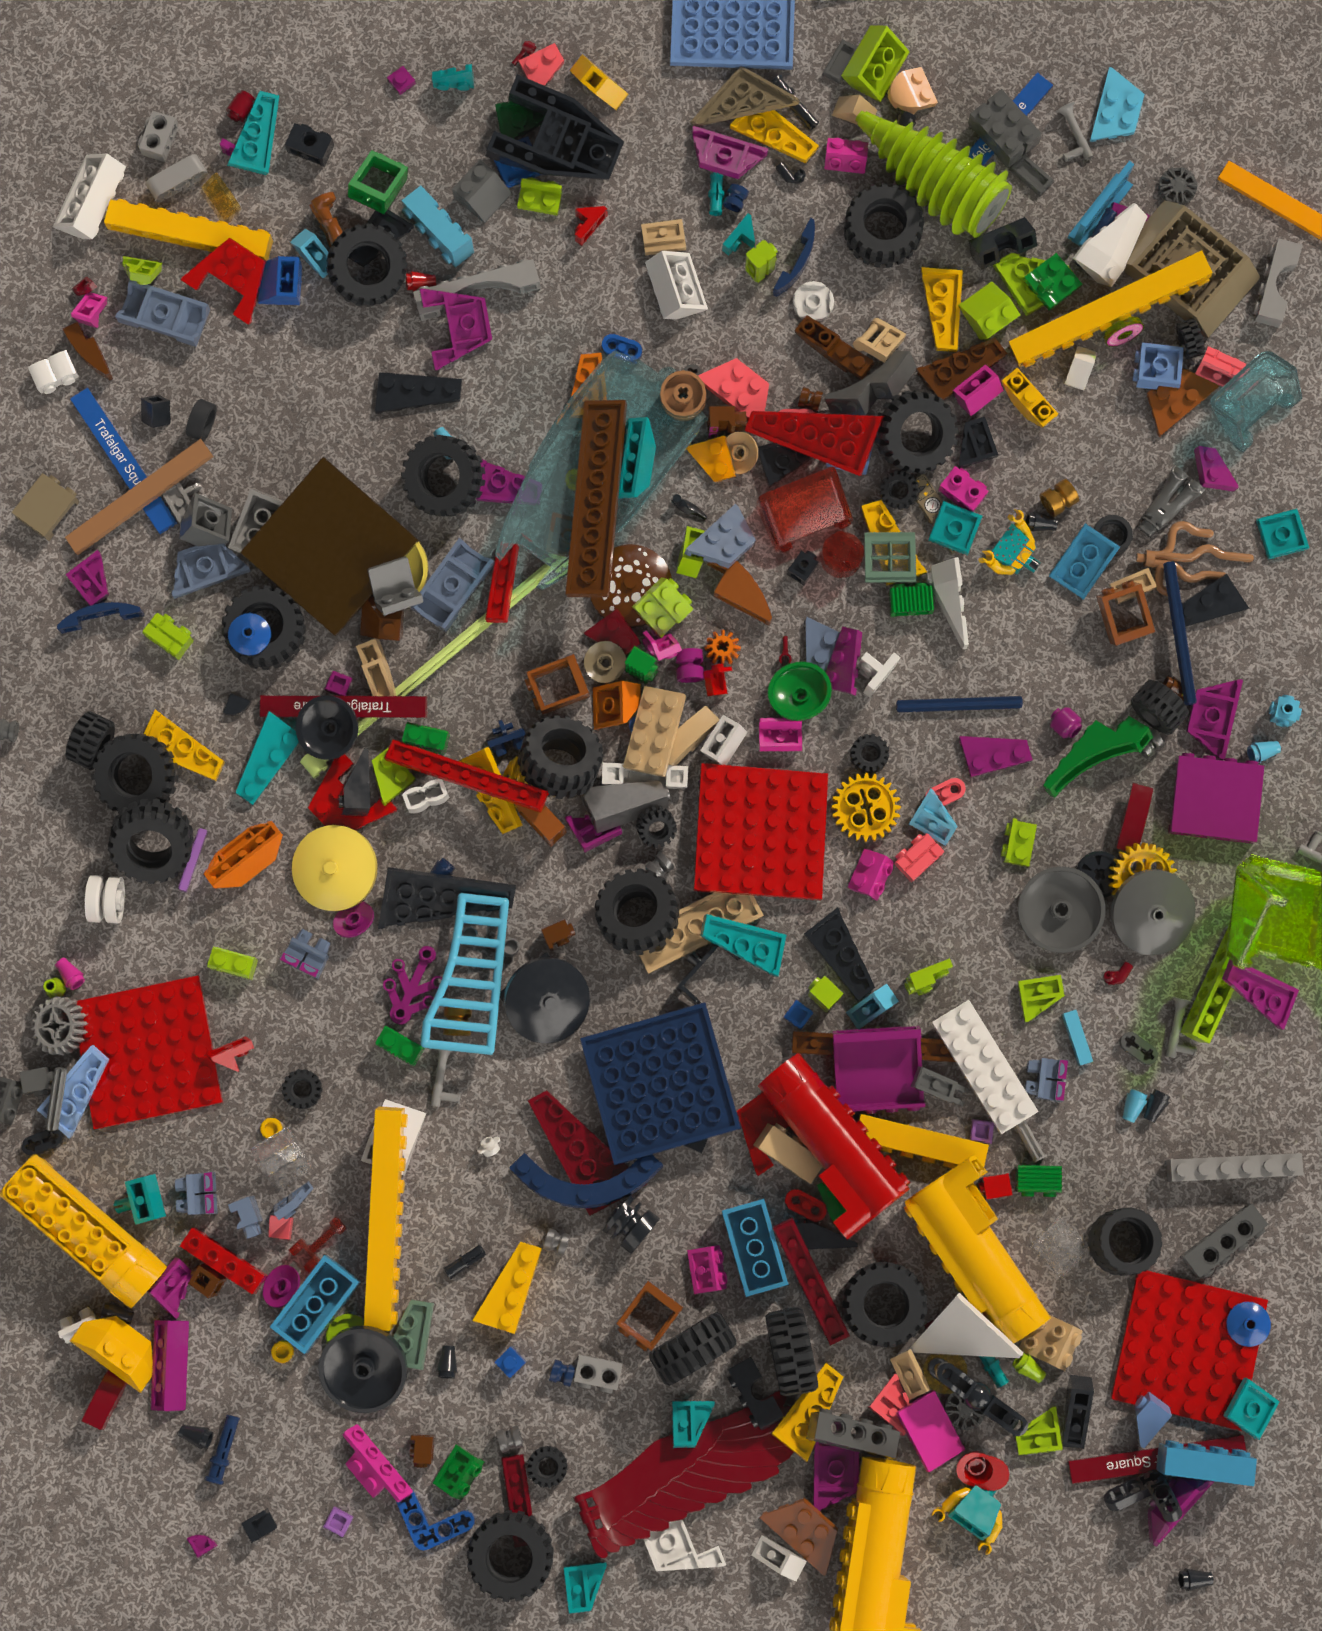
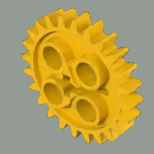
M858 773L856 774L855 781L848 777L849 784L841 783L843 790L836 789L835 792L839 796H833L832 800L837 802V804L832 805L831 809L837 810V812L832 817H839L835 825L842 824L841 832L848 830V838L855 834L856 841L859 840L860 836L863 837L864 842H867L870 836L873 841H876L877 834L884 838L883 831L890 833L889 825L896 826L897 823L893 818L899 819L900 815L895 811L900 810L901 806L895 805V803L900 798L893 797L897 792L896 789L889 790L891 782L886 785L883 784L884 777L878 781L876 780V774L871 779L868 773H865L864 778L861 779ZM861 789L865 794L866 805H871L869 809V816L872 821L871 826L868 824L866 810L861 809L864 804L860 794ZM876 790L879 793V798L871 799L868 796V792ZM855 795L858 797L859 802L852 805L848 802L847 797ZM874 811H882L885 818L877 820L873 815ZM856 815L863 817L864 823L856 825L853 822V817Z
M1142 842L1140 847L1139 844L1134 843L1133 849L1128 846L1126 847L1127 853L1119 852L1120 860L1113 859L1117 865L1116 867H1110L1114 874L1108 875V877L1114 879V882L1110 883L1109 886L1116 888L1112 892V895H1115L1126 879L1135 873L1151 869V865L1154 862L1156 863V869L1165 870L1170 873L1176 872L1177 869L1170 867L1174 860H1167L1170 854L1163 853V848H1156L1155 844L1148 846V843ZM1135 862L1136 869L1132 872L1131 864Z

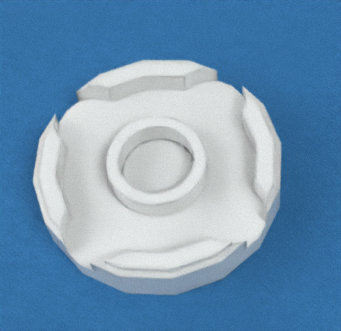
M806 282L794 294V311L801 319L808 315L817 322L826 319L833 310V293L821 282Z

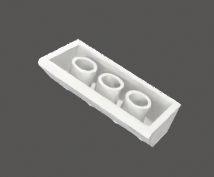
M107 153L86 155L53 227L81 239H93L99 231L101 220L106 216L110 199L113 200L115 197V190L118 183L124 177L123 172L126 166Z

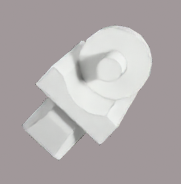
M87 1307L79 1312L81 1321L77 1323L74 1322L71 1316L61 1319V1330L58 1331L59 1337L63 1338L66 1343H70V1339L82 1322L99 1319L91 1308Z

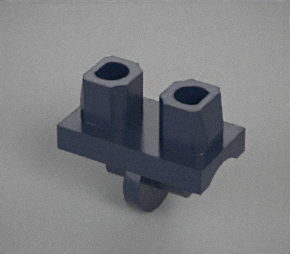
M502 719L498 720L499 727L492 729L493 735L502 733V735L486 740L488 747H491L496 757L507 754L504 743L510 740L514 750L521 749L525 731L522 728L507 733V730L514 728L512 722L504 725Z

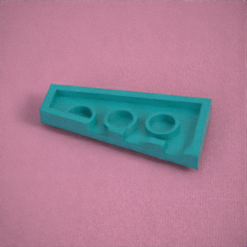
M263 91L258 92L227 166L267 176L270 167L279 95Z
M270 711L266 715L264 724L235 790L236 794L251 805L255 803L299 743L296 731Z
M708 914L704 915L701 937L772 976L779 977L786 934Z

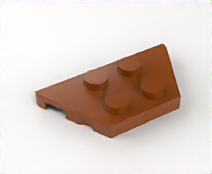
M1182 368L1180 388L1158 386L1157 390L1151 389L1147 393V398L1151 405L1153 419H1155L1158 436L1161 437L1215 392L1220 385Z
M805 1498L797 1500L793 1504H786L776 1510L766 1511L761 1514L760 1519L823 1576L827 1574L838 1532L837 1526Z

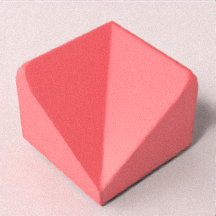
M270 1215L269 1237L291 1240L293 1218L289 1217L285 1220L283 1217L278 1220L276 1216Z

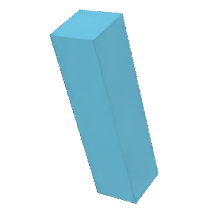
M1077 1010L1063 1013L1062 1017L1078 1066L1093 1062Z

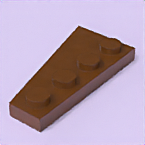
M992 338L974 345L965 351H959L942 360H936L932 364L918 367L916 372L935 396L946 400L954 394L953 390L981 367L987 365L991 368L1004 359L1008 353L996 338Z

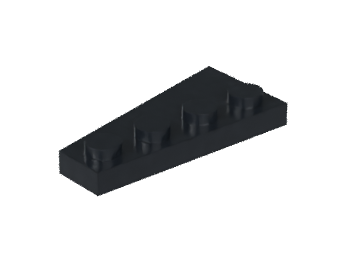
M379 372L375 414L460 401L462 379Z
M838 907L804 933L857 1001L861 1000L875 988Z

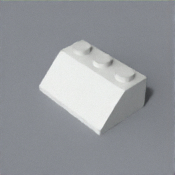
M660 251L645 262L663 319L677 320L708 310L690 253Z

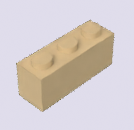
M777 1123L775 1126L767 1124L754 1143V1146L811 1184L822 1166L811 1152L803 1147V1142L794 1135L792 1138L785 1134L787 1130Z

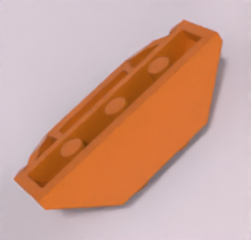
M273 821L247 828L215 853L208 869L204 872L205 877L213 888L242 887L276 860L283 834Z

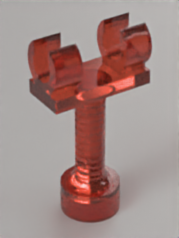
M337 1216L329 1222L330 1227L311 1245H308L301 1238L289 1249L290 1253L296 1256L304 1248L312 1257L303 1266L307 1272H311L321 1260L315 1253L316 1250L323 1246L334 1234L338 1233L341 1235L347 1230V1227Z

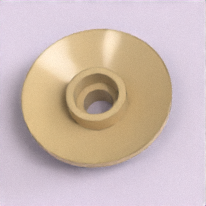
M734 432L726 440L735 474H744L755 466L758 459V447L753 437L749 434Z

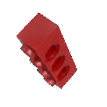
M191 1228L180 1244L181 1248L252 1295L257 1294L268 1277L267 1274L197 1228Z

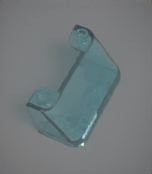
M1264 351L1258 354L1212 396L1210 400L1212 411L1233 446L1244 453L1253 444V435L1248 429L1275 404L1281 408L1288 409L1303 399L1297 368L1275 353Z

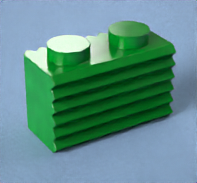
M916 583L913 587H906L905 584L893 585V588L889 589L890 617L933 614L934 604L931 585L927 586V583Z
M634 646L625 661L626 673L633 675V678L636 677L637 680L640 679L641 682L644 681V684L648 683L649 680L652 682L658 673L656 658Z
M407 722L402 741L403 743L444 755L446 754L450 734L446 730Z
M386 1025L375 1042L378 1047L391 1053L393 1056L395 1055V1057L411 1066L416 1065L425 1050L419 1044Z
M1016 1165V1192H1021L1022 1197H1034V1192L1043 1193V1197H1056V1193H1062V1166Z

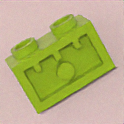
M532 177L522 178L517 208L558 216L562 198V186L554 181H547L546 183Z
M1013 818L1011 823L1006 824L1005 835L1008 836L1007 844L1003 843L1001 856H1004L1003 862L1025 867L1030 866L1037 828L1036 824L1017 821L1016 818Z

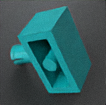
M156 1174L126 1181L125 1186L128 1197L114 1201V1206L123 1205L122 1207L115 1208L118 1214L132 1210L135 1225L166 1216Z

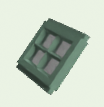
M864 532L865 583H916L915 532Z

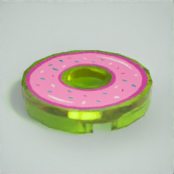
M1129 317V321L1125 323L1122 320L1113 324L1104 334L1103 340L1105 344L1109 347H1116L1133 340L1144 329L1142 320L1139 317Z

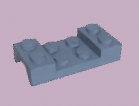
M129 279L126 300L122 309L116 313L115 317L119 323L135 328L142 327L197 347L210 308L207 303L150 285H140L137 281Z
M459 538L420 591L423 603L411 606V609L444 632H447L479 583L484 581L494 567V561L483 557Z

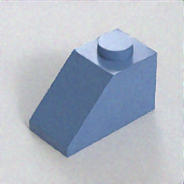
M1149 1391L1135 1403L1140 1446L1145 1448L1172 1416L1170 1407Z

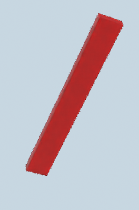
M394 739L384 757L388 762L540 813L549 795L546 790Z

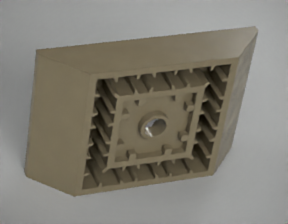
M1164 200L1144 223L1126 263L1124 272L1135 281H1138L1202 250L1213 272L1209 278L1210 281L1202 286L1196 284L1189 287L1190 291L1185 294L1178 295L1176 293L1170 296L1171 299L1164 304L1185 321L1194 318L1198 323L1201 334L1208 339L1261 277L1246 254L1185 205Z

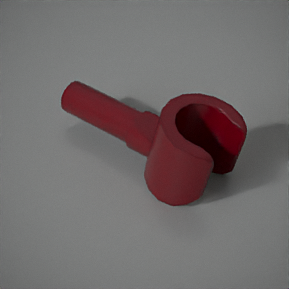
M525 41L522 45V50L511 63L516 66L526 53L533 54L536 50L535 43Z
M783 636V649L779 657L780 664H782L781 658L783 656L789 658V664L792 661L791 655L788 654V636Z

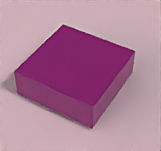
M332 671L324 690L337 696H346L353 679Z

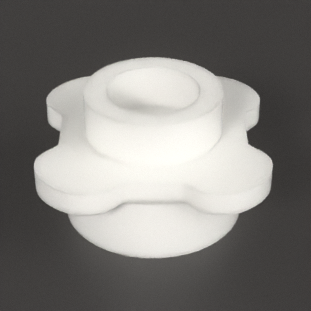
M484 1138L477 1152L479 1154L483 1153L486 1157L495 1155L500 1150L498 1145L500 1138Z

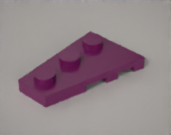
M959 736L970 777L1033 760L1027 740Z

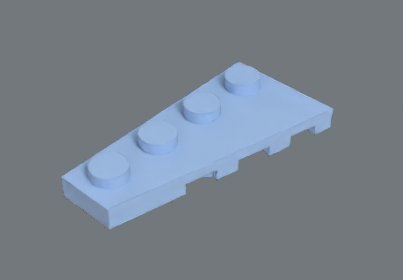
M94 1045L89 1047L66 1076L58 1129L69 1139L73 1136L109 1061V1058ZM50 1095L37 1109L46 1119Z

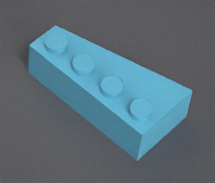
M421 185L401 200L403 205L402 211L408 219L413 218L418 231L421 234L426 233L431 246L435 250L439 248L442 252V258L448 265L452 263L456 268L474 253L472 238L468 234L464 235L461 226L457 222L451 223L452 220L449 214L444 209H438V203Z

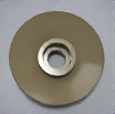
M601 641L592 645L586 652L584 667L589 677L594 681L611 683L619 679L624 673L626 657L623 650L617 644ZM604 660L610 662L608 667L602 666Z

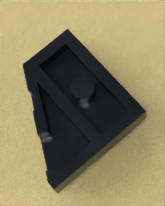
M985 416L965 422L959 469L998 457V452Z

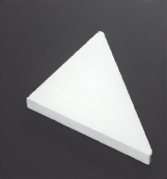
M960 1293L908 1349H911L913 1353L1020 1358L1023 1355V1352Z

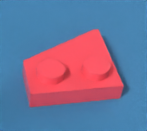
M555 43L519 60V65L526 78L544 86L551 81L555 72L564 64V59Z
M895 1373L868 1408L887 1424L893 1426V1429L899 1431L902 1436L906 1434L896 1412L910 1403L906 1392H904L899 1382V1377Z

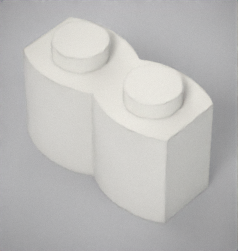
M67 351L56 353L28 367L37 390L45 394L54 392L59 385H70L79 377Z
M442 779L431 780L423 787H414L402 794L409 813L422 812L430 805L443 804L450 798Z

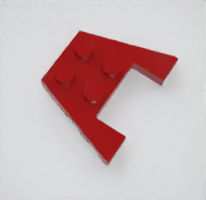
M228 238L181 278V281L198 291L208 273L212 274L243 295L233 315L250 325L266 261L232 238Z
M346 755L334 759L308 806V809L324 826L340 825L354 830L380 820L382 817L392 814L398 809L391 801L384 806L381 801L382 798H380L370 808L367 816L342 815L341 808H338V795L342 794L344 785L339 779L355 765Z
M763 1093L737 1110L757 1177L774 1166V1164L764 1152L754 1146V1143L767 1124L775 1126L777 1123L785 1129L789 1127Z

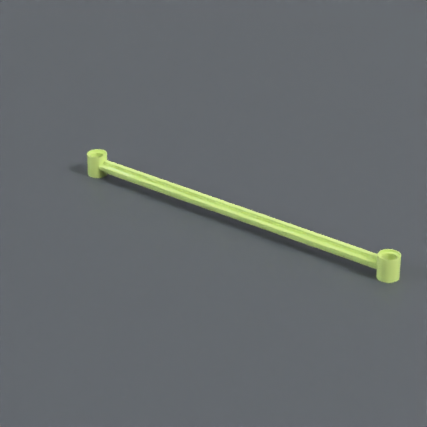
M547 554L544 557L546 563L512 591L510 609L555 572L557 575L563 573V569L567 570L569 559ZM486 613L396 687V696L408 695L493 623L486 622ZM359 718L358 736L379 718ZM306 754L300 761L313 778L319 777V773L321 771L325 772L329 767L326 764L329 760L318 759L310 754Z

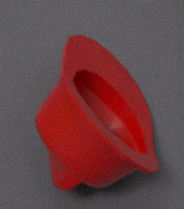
M972 1451L964 1455L956 1467L958 1478L963 1483L970 1486L976 1485L984 1490H999L1009 1481L1010 1472L1008 1466L1002 1460L986 1455L981 1451Z

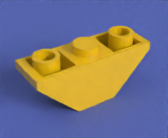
M583 54L570 69L571 73L580 82L615 110L618 109L629 95Z
M1018 368L1001 381L1013 405L1030 422L1043 428L1058 416V412Z

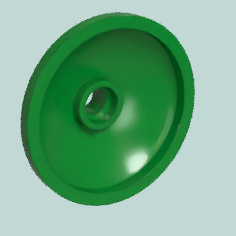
M795 662L782 667L774 674L768 687V698L775 712L786 719L794 721L807 720L820 714L828 705L832 694L831 682L826 672L819 666L809 662ZM800 696H805L802 700L798 699Z

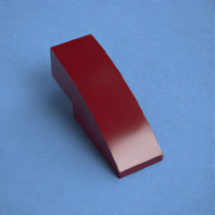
M1132 783L1115 844L1117 849L1126 851L1127 846L1133 849L1134 843L1140 845L1154 788Z
M107 1370L81 1421L99 1430H104L120 1401L127 1383L110 1370Z

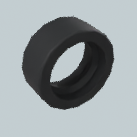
M203 399L197 400L188 418L186 435L196 440L202 439L205 441L214 424L217 406Z
M1107 515L1102 517L1093 529L1100 533L1101 529L1108 524L1117 525L1122 529L1124 540L1114 555L1116 557L1123 554L1131 544L1133 531L1130 523L1123 517Z

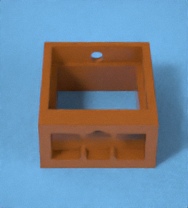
M1134 580L1122 583V587L1114 589V587L1103 589L1101 591L1102 594L1096 595L1110 644L1115 646L1155 632L1142 584L1134 582ZM1135 592L1144 623L1117 632L1108 601Z
M574 654L526 672L528 678L524 681L528 691L533 690L535 698L532 699L536 711L541 710L542 715L590 697ZM569 666L579 693L545 706L534 679Z
M514 804L519 814L550 847L567 833L565 826L545 804L541 813Z
M647 1281L616 1323L619 1326L618 1331L627 1338L631 1335L637 1339L635 1344L644 1351L647 1349L652 1351L683 1307L651 1282ZM646 1292H649L673 1311L651 1342L625 1323Z

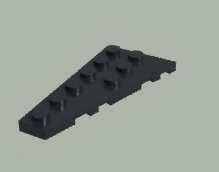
M387 867L378 929L392 925L402 926L405 923L417 921L421 923L452 918L456 915L457 899L460 893L507 898L509 900V908H512L516 885ZM466 902L465 915H471L473 912L479 911L490 912L500 910V906Z

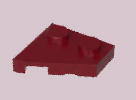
M618 609L584 632L586 636L597 642L609 641L617 644L625 655L632 651L634 646L637 647L642 644Z

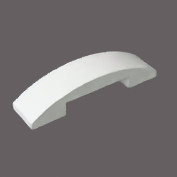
M603 763L602 785L660 780L663 787L668 789L687 788L688 766L668 765L666 776L662 777L625 769L623 767L624 764Z

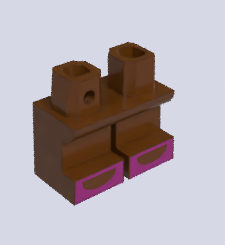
M709 406L707 416L708 438H716L717 432H727L728 436L734 432H745L747 424L746 411L735 412V406Z

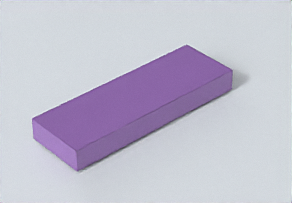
M198 829L190 860L186 865L178 887L182 892L187 893L208 833L205 829Z

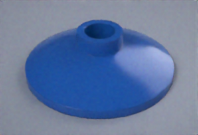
M247 613L238 616L231 623L228 630V639L233 649L238 653L248 656L256 655L268 646L271 639V629L263 617ZM247 629L252 630L250 636L245 635Z
M1242 1302L1235 1305L1228 1313L1226 1327L1228 1334L1236 1343L1252 1347L1266 1340L1270 1333L1271 1321L1266 1310L1259 1304ZM1249 1320H1252L1254 1323V1326L1251 1329L1247 1327V1322Z

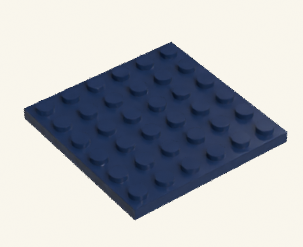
M705 1002L580 1038L614 1165L741 1129Z

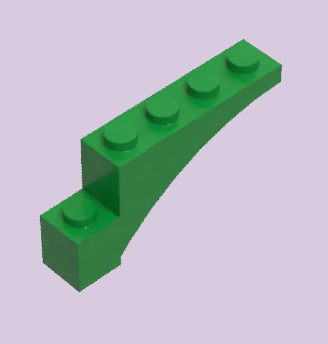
M1128 716L1125 721L1118 725L1115 732L1095 720L1092 725L1086 728L1081 739L1073 744L1069 754L1060 760L1053 774L1046 778L1043 786L1047 793L1055 798L1064 787L1089 768L1119 755L1131 752L1141 753L1153 738L1149 727Z

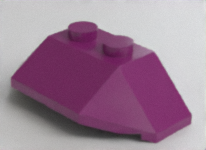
M1178 1476L1175 1479L1173 1477L1167 1482L1179 1502L1182 1516L1175 1522L1165 1521L1152 1498L1149 1502L1151 1506L1148 1509L1149 1542L1157 1547L1215 1481ZM1162 1493L1158 1498H1165L1168 1493ZM1171 1505L1167 1506L1169 1512L1173 1511Z

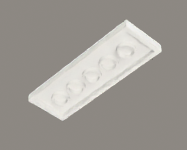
M970 1000L931 1022L1000 1135L1038 1112Z

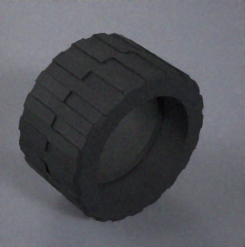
M1129 1207L1105 1212L1091 1226L1092 1228L1088 1234L1090 1255L1093 1257L1096 1265L1100 1266L1105 1272L1120 1276L1140 1274L1149 1270L1157 1262L1158 1257H1160L1163 1243L1161 1231L1153 1217L1141 1209ZM1119 1221H1127L1133 1225L1138 1231L1141 1240L1138 1256L1129 1263H1124L1117 1259L1109 1245L1110 1231L1114 1224Z

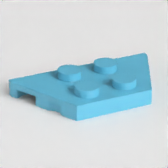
M1112 67L1108 69L1090 142H1096L1105 138H1117L1120 135H1133L1136 130L1145 94Z

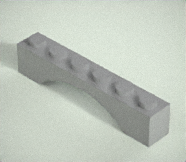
M522 259L517 264L500 265L495 270H482L476 275L460 276L457 280L451 282L441 281L432 287L423 286L413 293L421 321L442 316L445 312V306L442 304L423 308L419 291L422 288L465 295L484 288H502L523 294L541 289L534 260Z
M1302 1153L1166 1160L1168 1182L1304 1175Z

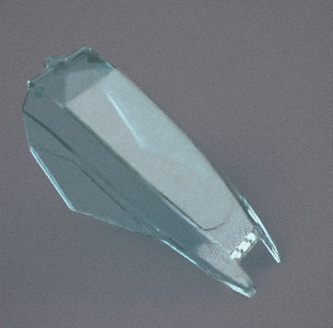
M615 350L602 359L569 399L529 465L530 469L506 516L498 539L495 556L500 561L512 546L518 542L523 548L545 564L551 566L536 586L537 588L544 590L567 576L585 400H626V422L629 418H649L656 444L650 486L636 498L618 499L615 534L617 532L620 533L636 516L666 479L708 420L703 411L693 420H674L662 408L661 386L666 377L677 372L674 368L664 367L657 373L634 355L628 356ZM681 394L679 398L682 399L684 397L686 399L687 395Z

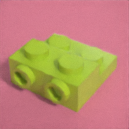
M662 577L632 606L660 638L676 623L679 624L693 610L690 605L692 600L683 593L681 595L677 591L679 588L678 584L671 578L668 580Z
M950 958L909 974L904 983L908 995L918 993V996L930 992L933 989L932 986L936 983L935 980L949 974V970L953 967Z

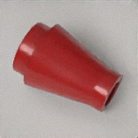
M412 271L406 274L407 290L414 292L423 286H436L435 274Z

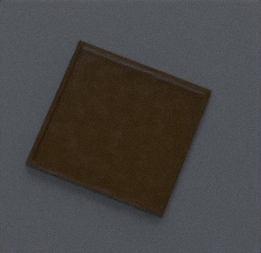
M322 457L240 553L285 593L290 595L294 601L334 636H337L373 595L367 569L407 556L419 540L331 462Z

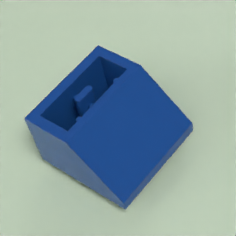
M278 256L266 261L259 287L258 304L300 305L302 264L299 257Z

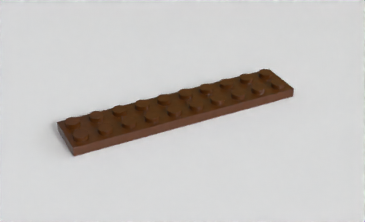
M626 400L584 401L565 593L567 597H609L627 412Z

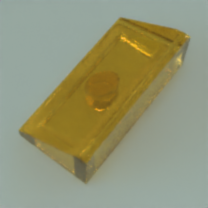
M217 172L201 187L224 220L241 210L238 201Z

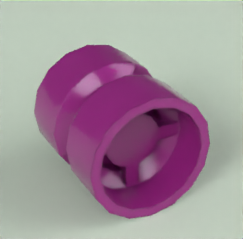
M684 648L682 651L677 652L678 654L675 656L676 664L679 665L676 669L677 682L695 683L703 681L704 668L700 666L703 663V650L699 648Z

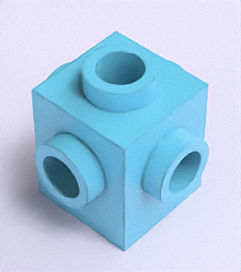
M1289 695L1279 696L1270 704V722H1274L1281 727H1289L1296 720L1299 721L1302 708H1299L1300 701L1294 700L1295 698Z

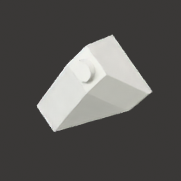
M1133 203L1116 216L1115 221L1108 226L1102 227L1096 236L1088 238L1073 259L1097 283L1112 287L1124 271L1148 216L1137 204Z
M959 557L932 565L929 573H926L927 584L932 586V591L961 648L967 649L969 643L966 617L962 616L961 613L964 612V598L962 595H959L962 577Z

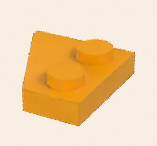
M726 436L686 446L687 451L714 482L736 477Z

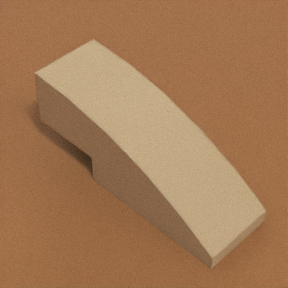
M375 638L356 646L372 695L396 696L393 679L380 640Z
M704 706L678 728L669 760L670 765L677 766L690 751L693 752L719 722L720 719L707 706Z

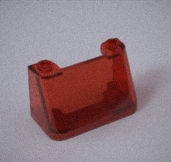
M835 467L826 468L766 492L757 498L756 508L775 552L780 550L782 553L787 552L793 548L792 545L798 539L833 525L834 527H839V529H844L850 526L853 521V516Z

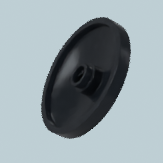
M541 957L522 965L511 976L504 993V1010L511 1026L527 1040L542 1044L559 1042L571 1036L584 1022L590 1005L589 988L583 975L569 962L555 957Z
M353 1326L338 1332L328 1341L321 1354L318 1371L321 1385L333 1402L352 1412L372 1413L388 1407L398 1398L407 1379L408 1366L403 1349L391 1335L371 1326Z

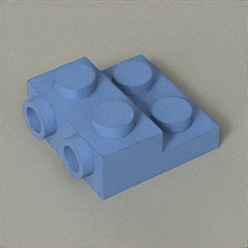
M1142 343L1140 350H1136L1134 363H1138V369H1134L1133 381H1137L1136 387L1157 390L1158 386L1180 388L1184 347Z

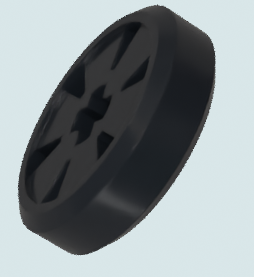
M1094 851L1085 855L1078 862L1076 869L1091 877L1100 888L1103 897L1107 898L1116 889L1109 886L1110 883L1114 882V879L1108 877V875L1114 874L1110 867H1116L1117 864L1113 860L1116 858L1104 851ZM1094 870H1096L1097 872L1099 870L1103 871L1102 876L1104 877V879H1095L1094 877L1096 876V874L1094 873Z

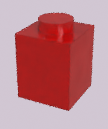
M1009 1173L980 1178L981 1182L978 1183V1190L985 1200L1013 1195Z

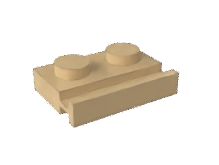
M682 219L641 224L645 256L654 255L660 251L677 252L686 250Z

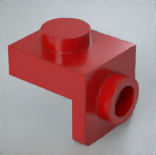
M716 664L711 666V670L703 671L707 697L728 694L724 673L733 671L732 667Z

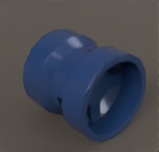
M731 184L728 189L729 194L723 201V206L726 209L739 213L742 212L744 207L743 201L747 199L749 191L741 185Z
M555 1359L549 1381L555 1383L559 1381L564 1386L570 1387L576 1366L572 1364L564 1365L562 1361Z

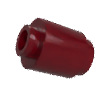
M244 90L236 93L226 108L227 116L235 122H243L249 114L255 98Z

